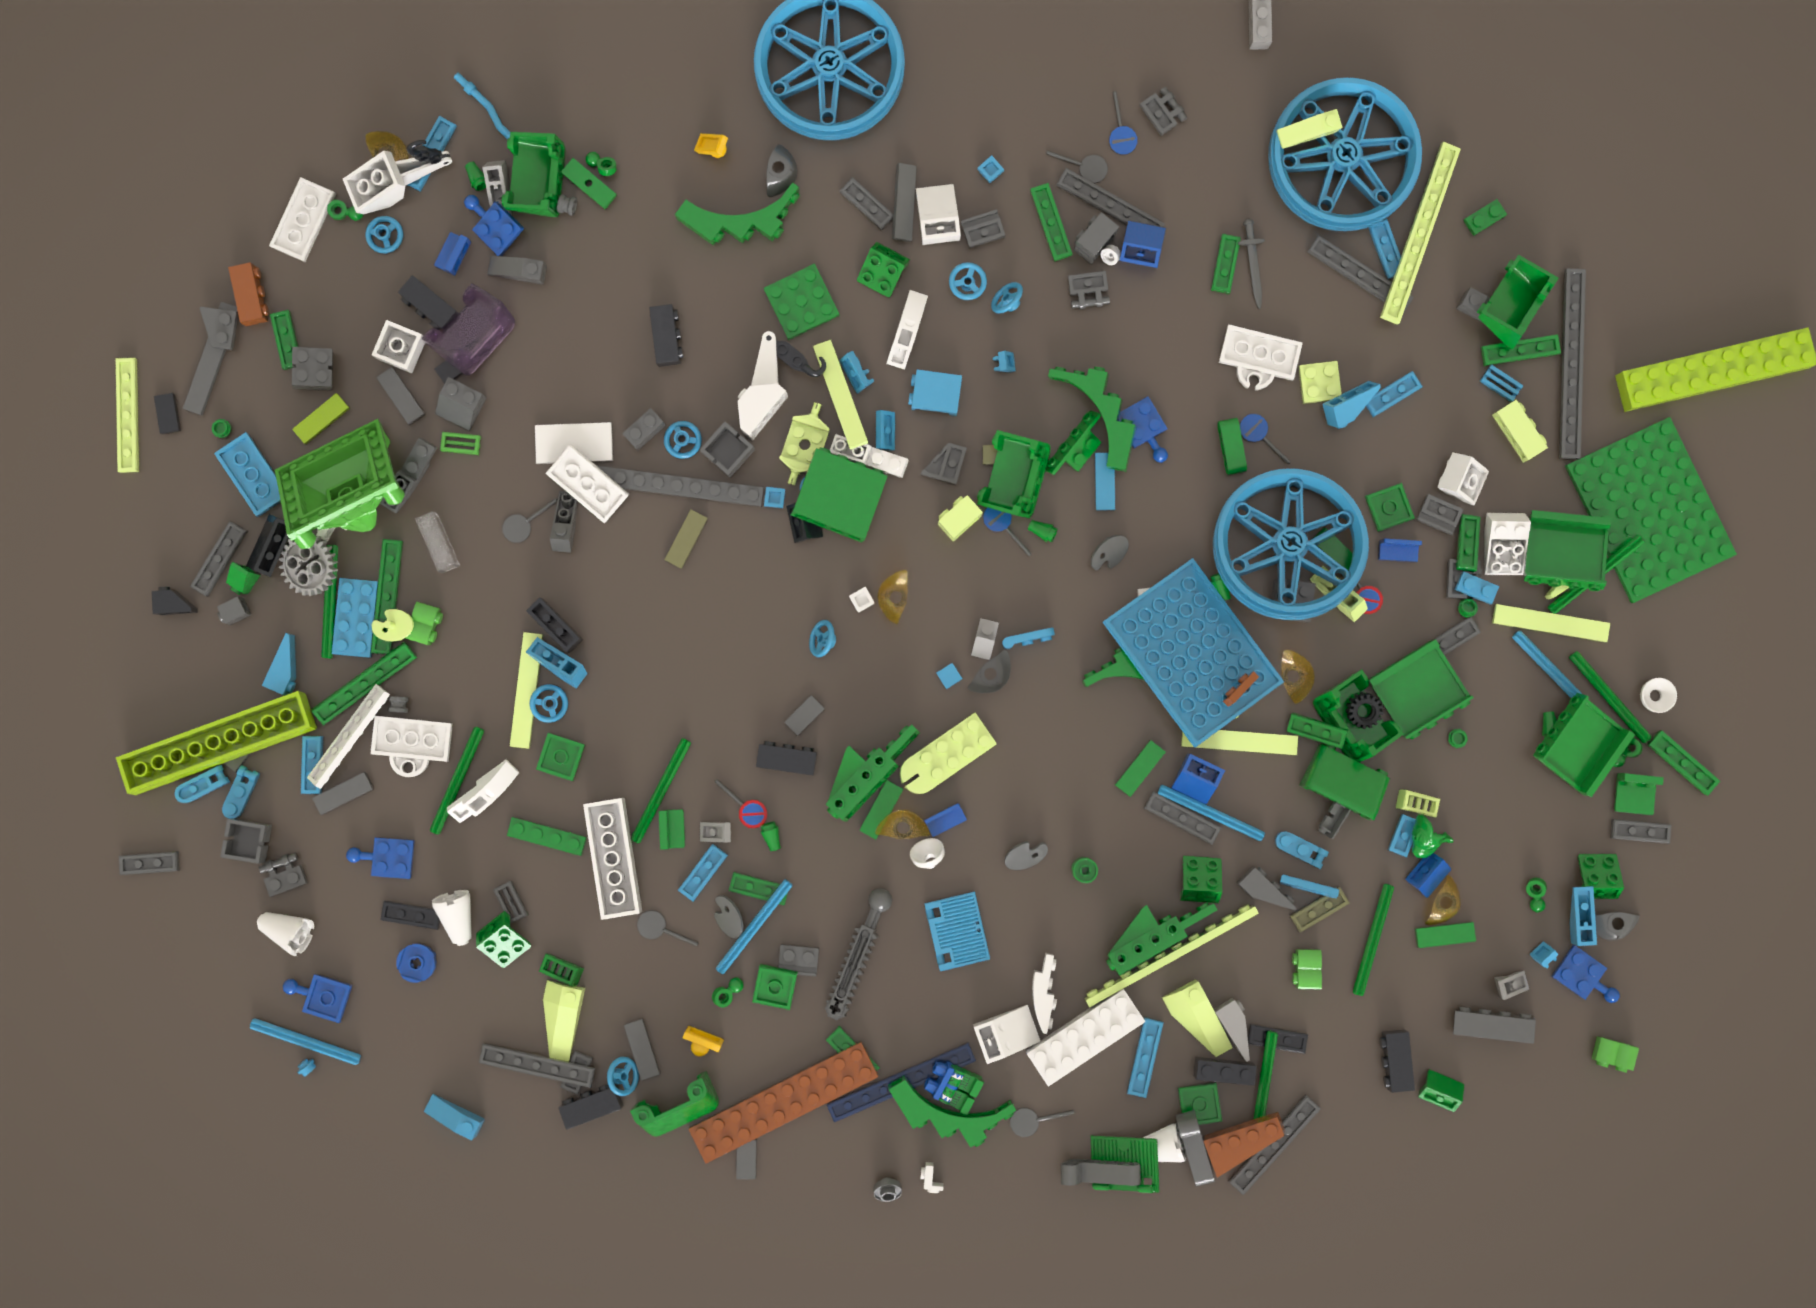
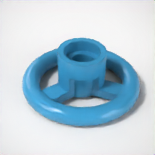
M380 216L368 224L365 232L366 241L374 251L390 253L401 245L403 229L396 219L389 216ZM380 222L391 223L388 227L384 224H379L374 228V226ZM396 228L398 233L397 239L393 245H390V233ZM386 231L385 236H381V233ZM371 235L383 241L385 248L375 245Z
M970 262L957 265L949 277L951 291L955 296L963 300L978 298L984 292L987 285V277L984 270L977 264ZM969 268L966 276H963L961 280L955 281V276L960 270ZM974 270L981 277L980 288L975 285V279L973 278ZM969 279L971 284L967 285L964 281ZM959 286H960V287L962 288V290H964V291H971V290H972L974 293H973V294H963V293H961L960 291H958V289H957L956 287H959Z
M1012 282L1003 286L992 299L991 309L993 312L1000 314L1016 310L1020 305V298L1023 294L1022 285ZM1017 288V292L1011 294L1009 289ZM1003 295L1001 301L997 305L999 298Z
M687 421L673 423L668 427L664 435L666 450L672 456L680 459L695 455L702 443L699 429ZM680 427L690 428L696 438L689 437L688 433L681 430ZM673 430H675L676 432L674 435V441L676 443L674 448L671 447L669 441L670 435ZM680 437H686L684 442H679ZM688 443L695 444L691 451L679 453L682 446H686Z
M828 620L819 621L812 629L809 647L815 657L825 656L835 646L836 635L834 634L833 625ZM824 625L827 626L828 631L822 633L820 628ZM816 636H817V642H818V644H817V649L815 648V638H816Z
M551 684L542 685L530 697V710L542 722H555L565 715L568 708V698L560 687ZM543 691H555L552 694V696H546L544 699H536L537 696ZM560 695L562 699V708L560 712L556 715L555 709L558 706L557 698ZM547 700L552 701L553 704L551 707L546 706ZM535 704L542 705L546 711H549L551 717L541 715L537 711Z
M619 1057L609 1066L607 1082L611 1091L616 1095L626 1096L631 1094L638 1084L639 1072L636 1063L632 1059ZM620 1063H626L624 1069L615 1067ZM632 1068L633 1081L630 1085L628 1082V1073ZM615 1084H623L624 1090L618 1089Z

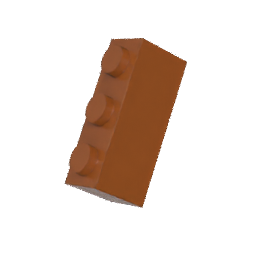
M251 262L228 267L240 323L250 326L268 322L267 315H269V309L264 304L263 297H265V291L263 286L260 285L261 272L259 268Z

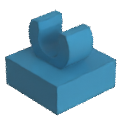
M1001 351L998 352V356L993 357L994 361H999V366L994 368L995 371L1007 373L1016 371L1013 352Z
M1543 941L1530 953V956L1544 968H1549L1548 964L1552 960H1557L1558 953Z

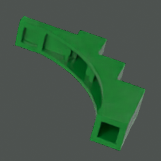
M792 182L784 195L773 204L756 212L741 215L716 214L699 208L685 200L675 213L678 221L713 246L716 242L719 243L725 234L723 233L724 231L741 243H744L745 240L748 241L754 234L753 229L773 241L775 237L778 239L784 231L783 222L779 219H783L789 211L787 208L791 203L794 204L798 200L800 191L799 187Z
M1062 367L1049 369L1048 377L1050 379L1072 384L1085 393L1097 406L1108 432L1109 453L1106 466L1109 469L1127 472L1136 425L1132 424L1133 421L1122 419L1121 422L1118 421L1123 401L1119 398L1118 394L1108 393L1105 395L1109 377L1108 372H1105L1104 368L1094 367V369H1088L1086 376L1082 371L1074 370L1073 373L1066 372V369Z
M1120 647L1114 650L1116 653L1112 656L1115 661L1114 664L1110 661L1101 666L1103 670L1097 673L1093 670L1085 674L1086 679L1082 680L1085 687H1088L1108 677H1133L1142 680L1144 678Z
M905 1075L888 1085L890 1093L913 1129L923 1127L928 1123L927 1120L930 1119L941 1138H944L945 1136L950 1137L954 1135L956 1129L959 1128L970 1148L974 1145L975 1147L980 1146L985 1142L987 1136L984 1130L993 1129L997 1126V1122L1002 1119H1009L1014 1115L1013 1112L1016 1111L1010 1099L993 1110L965 1115L961 1112L944 1109L928 1101L912 1087Z

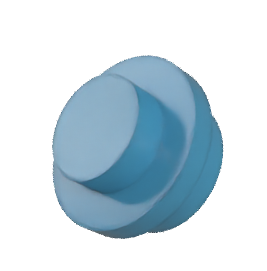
M303 1060L298 1065L299 1070L297 1073L302 1074L304 1077L316 1067L314 1060Z

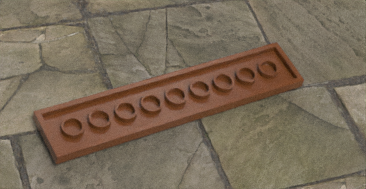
M861 1041L689 1127L688 1130L705 1164L878 1078L879 1075Z

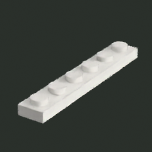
M375 684L307 778L316 787L321 789L329 780L331 774L340 765L342 759L351 750L353 744L362 735L364 729L386 702L390 694L379 685Z

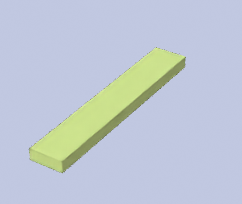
M831 340L814 345L813 348L820 368L822 364L819 357H823L826 362V370L823 376L849 448L853 449L867 444L868 440Z
M116 358L118 472H139L137 359Z
M1495 604L1492 619L1493 624L1600 642L1608 641L1610 623L1499 604Z
M523 633L510 747L530 749L534 715L530 710L529 703L532 693L538 686L540 663L529 656L526 651L537 637L543 640V634Z
M1218 730L1196 748L1297 755L1298 736ZM1182 732L1181 746L1193 747Z

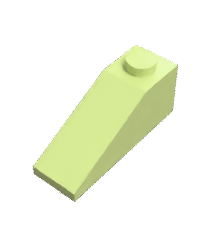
M1335 109L1276 131L1281 147L1284 149L1336 133L1342 128L1338 111Z
M1316 574L1310 578V581L1315 583L1316 587L1324 595H1327L1337 587ZM1352 591L1344 601L1336 606L1353 622L1368 609L1365 600L1355 591Z

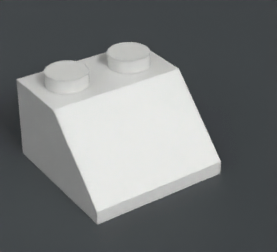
M1452 452L1450 459L1447 461L1445 471L1439 480L1438 488L1445 494L1474 506L1489 471L1473 457Z

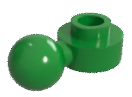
M589 152L585 157L587 165L590 167L597 166L599 174L603 176L613 175L617 170L616 161L611 157L600 159L599 154L596 152Z
M340 200L331 201L327 207L328 214L334 220H342L349 216L350 219L358 221L363 217V214L356 213L354 206L347 208ZM341 208V213L336 214L335 210Z
M1633 738L1614 764V767L1623 766L1626 757H1638L1643 749L1642 744ZM1635 745V751L1631 752L1629 750L1630 746Z
M1537 877L1528 881L1526 891L1529 896L1533 897L1530 901L1531 910L1539 913L1546 907L1545 901L1541 897L1546 893L1547 884L1543 879ZM1538 884L1540 888H1535L1534 885Z
M732 978L727 988H716L712 994L713 1003L721 1008L727 1007L732 1002V993H739L744 987V983L740 978Z

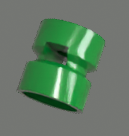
M1080 857L1073 862L1071 872L1073 877L1079 882L1090 883L1096 879L1098 867L1093 860L1087 857Z

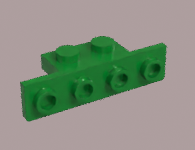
M1092 410L1086 413L1079 425L1071 431L1067 440L1059 446L1055 455L1048 460L1045 471L1055 475L1064 462H1066L1078 472L1102 443L1090 431L1102 415Z

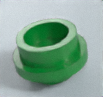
M218 419L212 424V433L218 438H226L231 433V425L227 420Z
M1463 599L1458 605V611L1464 617H1473L1477 613L1478 606L1472 599Z
M1454 729L1448 735V742L1454 748H1461L1467 743V734L1462 729Z

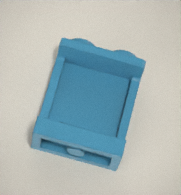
M917 370L916 375L912 374L911 386H914V393H910L908 404L912 405V410H928L957 416L962 375Z

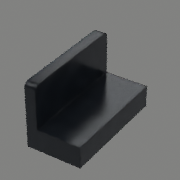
M795 503L786 506L794 543L823 537L820 526L790 515Z

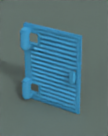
M975 891L924 903L940 971L990 960ZM939 907L941 916L935 918L933 908ZM949 953L951 962L945 963L943 954Z

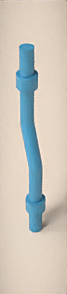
M459 72L455 74L454 79L464 87L463 90L468 95H472L487 109L496 129L508 140L510 138V131L502 124L494 106L477 90V87L472 82H468Z

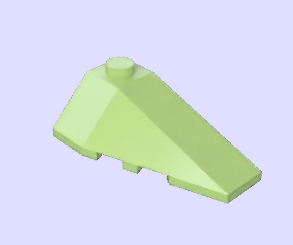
M1195 979L1162 997L1170 1014L1215 1057L1233 1048L1199 981Z
M547 980L543 1003L550 1058L570 1062L585 992L584 987H571L565 983Z

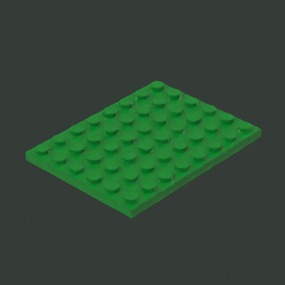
M1670 417L1565 465L1588 515L1612 518L1608 535V557L1613 555L1636 535H1640L1645 541L1644 544L1614 567L1631 603H1635L1737 555Z

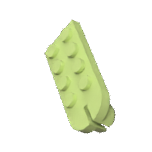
M974 713L908 758L900 768L901 783L918 774L919 777L904 788L915 794H924L997 743L977 714Z

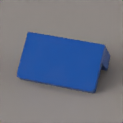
M450 232L434 264L435 267L455 276L471 241L463 235L459 236Z
M1382 539L1379 541L1378 560L1418 562L1419 546L1422 545V541Z
M956 803L924 821L932 837L967 819L959 803Z
M1433 853L1427 858H1422L1405 880L1428 898L1448 875L1451 868L1444 859Z

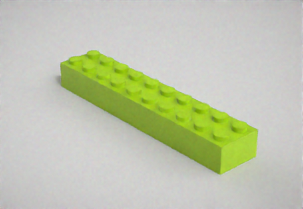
M1808 327L1622 371L1615 375L1624 412L1808 369L1816 365V354Z
M296 691L118 756L116 760L127 794L138 795L316 730L317 726L306 693Z

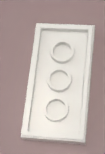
M300 177L269 246L306 262L328 214V204L335 199L336 193Z
M612 423L535 425L536 464L555 463L570 444L591 462L613 461Z
M572 444L565 449L546 472L551 479L604 524L629 496L627 491Z

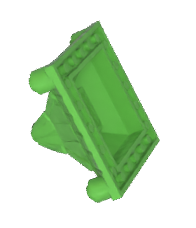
M379 419L275 469L287 536L291 541L294 540L299 548L308 549L314 545L316 536L312 530L316 528L320 530L341 527L351 531H371L377 521L376 508L383 497L390 505H397L402 502L405 493L396 481L388 452L390 439L384 432Z

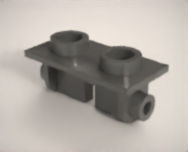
M1333 801L1328 810L1332 815L1331 817L1325 815L1318 825L1320 827L1318 831L1334 839L1351 810Z

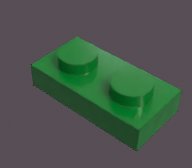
M1496 199L1463 221L1472 235L1475 236L1507 216V213L1498 199Z

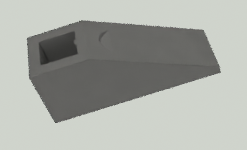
M559 491L550 542L552 551L571 553L578 501L567 491Z
M1252 866L1236 882L1250 897L1288 909H1297L1293 905L1295 901L1287 894L1284 896L1279 891L1281 887L1276 882H1270L1265 878L1267 874L1260 867L1256 869Z

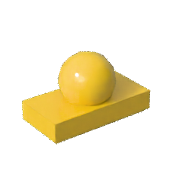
M701 133L694 151L698 154H708L715 158L723 157L727 151L726 142L728 138L724 135Z
M688 1026L683 1035V1039L692 1042L691 1051L698 1057L706 1055L709 1049L719 1052L724 1041L720 1037L692 1026Z

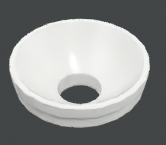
M1654 678L1643 685L1640 698L1642 704L1648 710L1663 713L1675 705L1677 691L1669 680ZM1657 690L1659 692L1660 698L1658 701L1651 700V691Z
M935 838L919 841L910 851V858L914 865L927 869L934 868L945 855L943 843ZM931 857L935 858L929 862H926V860Z

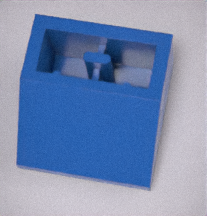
M1128 221L1120 261L1157 268L1166 228Z
M1187 754L1171 789L1206 805L1217 789L1225 770L1192 754Z

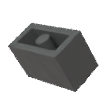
M650 408L622 434L638 451L666 425Z

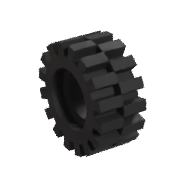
M1360 692L1359 695L1357 693L1354 694V698L1350 697V703L1346 704L1348 709H1345L1348 714V719L1354 725L1362 729H1366V727L1373 728V724L1376 726L1378 724L1377 721H1381L1380 715L1384 713L1382 711L1383 705L1380 704V700L1368 692ZM1364 703L1371 706V713L1367 717H1360L1358 715L1359 706Z

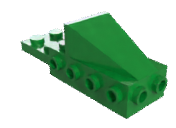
M912 724L910 727L905 726L899 733L901 736L896 741L892 740L886 746V752L881 748L877 750L874 748L867 755V761L852 747L848 746L846 748L832 791L826 803L829 807L827 811L834 818H840L847 822L896 771L899 765L894 762L895 759L920 734Z
M1208 902L1196 908L1198 912L1192 915L1189 912L1180 917L1181 922H1179L1176 916L1171 918L1168 915L1159 920L1160 925L1156 922L1148 906H1144L1107 954L1109 959L1106 962L1111 971L1115 969L1120 976L1188 937L1184 929L1217 911L1214 903L1210 905Z

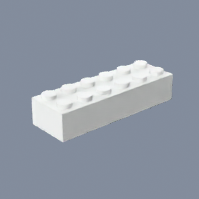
M625 798L583 804L601 920L641 913L642 905Z
M1122 989L1096 1003L1042 1039L1041 1042L1027 1049L1026 1053L1049 1087L1143 1024L1145 1020L1125 990Z

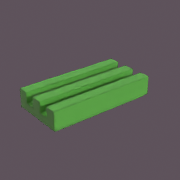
M442 432L440 451L479 455L481 436ZM446 437L473 439L475 443L446 440ZM445 444L475 447V449L468 450L459 448H449L445 447Z

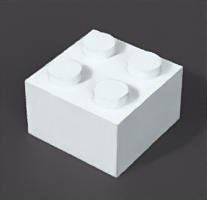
M386 320L372 356L382 362L413 373L427 338L420 333Z

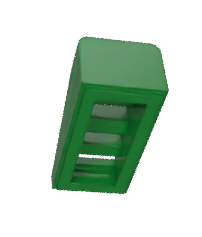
M546 953L539 972L572 987L578 985L584 968ZM553 961L550 971L547 970L550 962ZM558 964H560L558 972L555 973ZM565 967H566V968H567L566 974H565V976H562V975H563V972H564V970H565Z

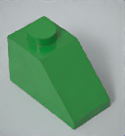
M232 562L226 583L231 586L230 590L238 595L241 593L249 594L261 575L245 565Z

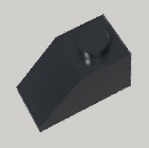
M158 587V591H152V610L155 615L198 613L194 605L178 591L171 590L170 587Z

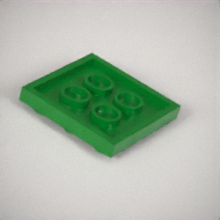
M815 263L763 288L788 340L840 316Z

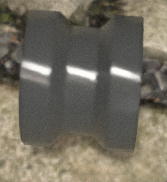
M561 194L558 200L557 212L561 214L566 212L570 216H574L577 207V197L569 198L565 194Z
M389 696L391 703L388 712L408 713L406 703L409 697Z

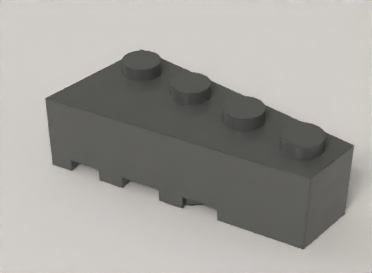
M1460 1006L1459 1010L1455 1009L1453 1034L1534 1044L1536 1019L1531 1014L1520 1013L1519 1015H1513L1507 1011L1491 1013V1010L1488 1009L1471 1011L1470 1007Z

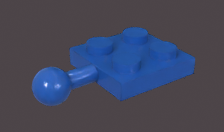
M468 195L464 199L465 207L469 210H474L481 217L472 230L497 256H502L524 230V227L499 202H494L486 212L479 205L477 196Z
M1149 396L1121 411L1118 421L1121 422L1122 419L1133 421L1132 424L1136 425L1133 448L1135 449L1148 441L1154 451V460L1159 463L1166 461L1168 452L1159 446L1155 437L1165 432L1168 428Z
M375 837L373 853L361 852L360 849L352 847L347 851L346 858L352 863H356L360 859L372 860L371 876L411 879L415 840Z
M1575 945L1571 947L1551 976L1584 1000H1586L1593 988L1603 993L1605 1000L1609 1003H1615L1620 998V993L1617 989L1613 987L1607 988L1599 982L1607 967Z
M314 974L310 988L298 985L294 979H288L283 984V991L289 995L299 993L307 996L302 1012L340 1023L353 985Z

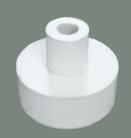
M1107 245L1101 251V259L1107 265H1115L1120 260L1121 252L1117 246Z

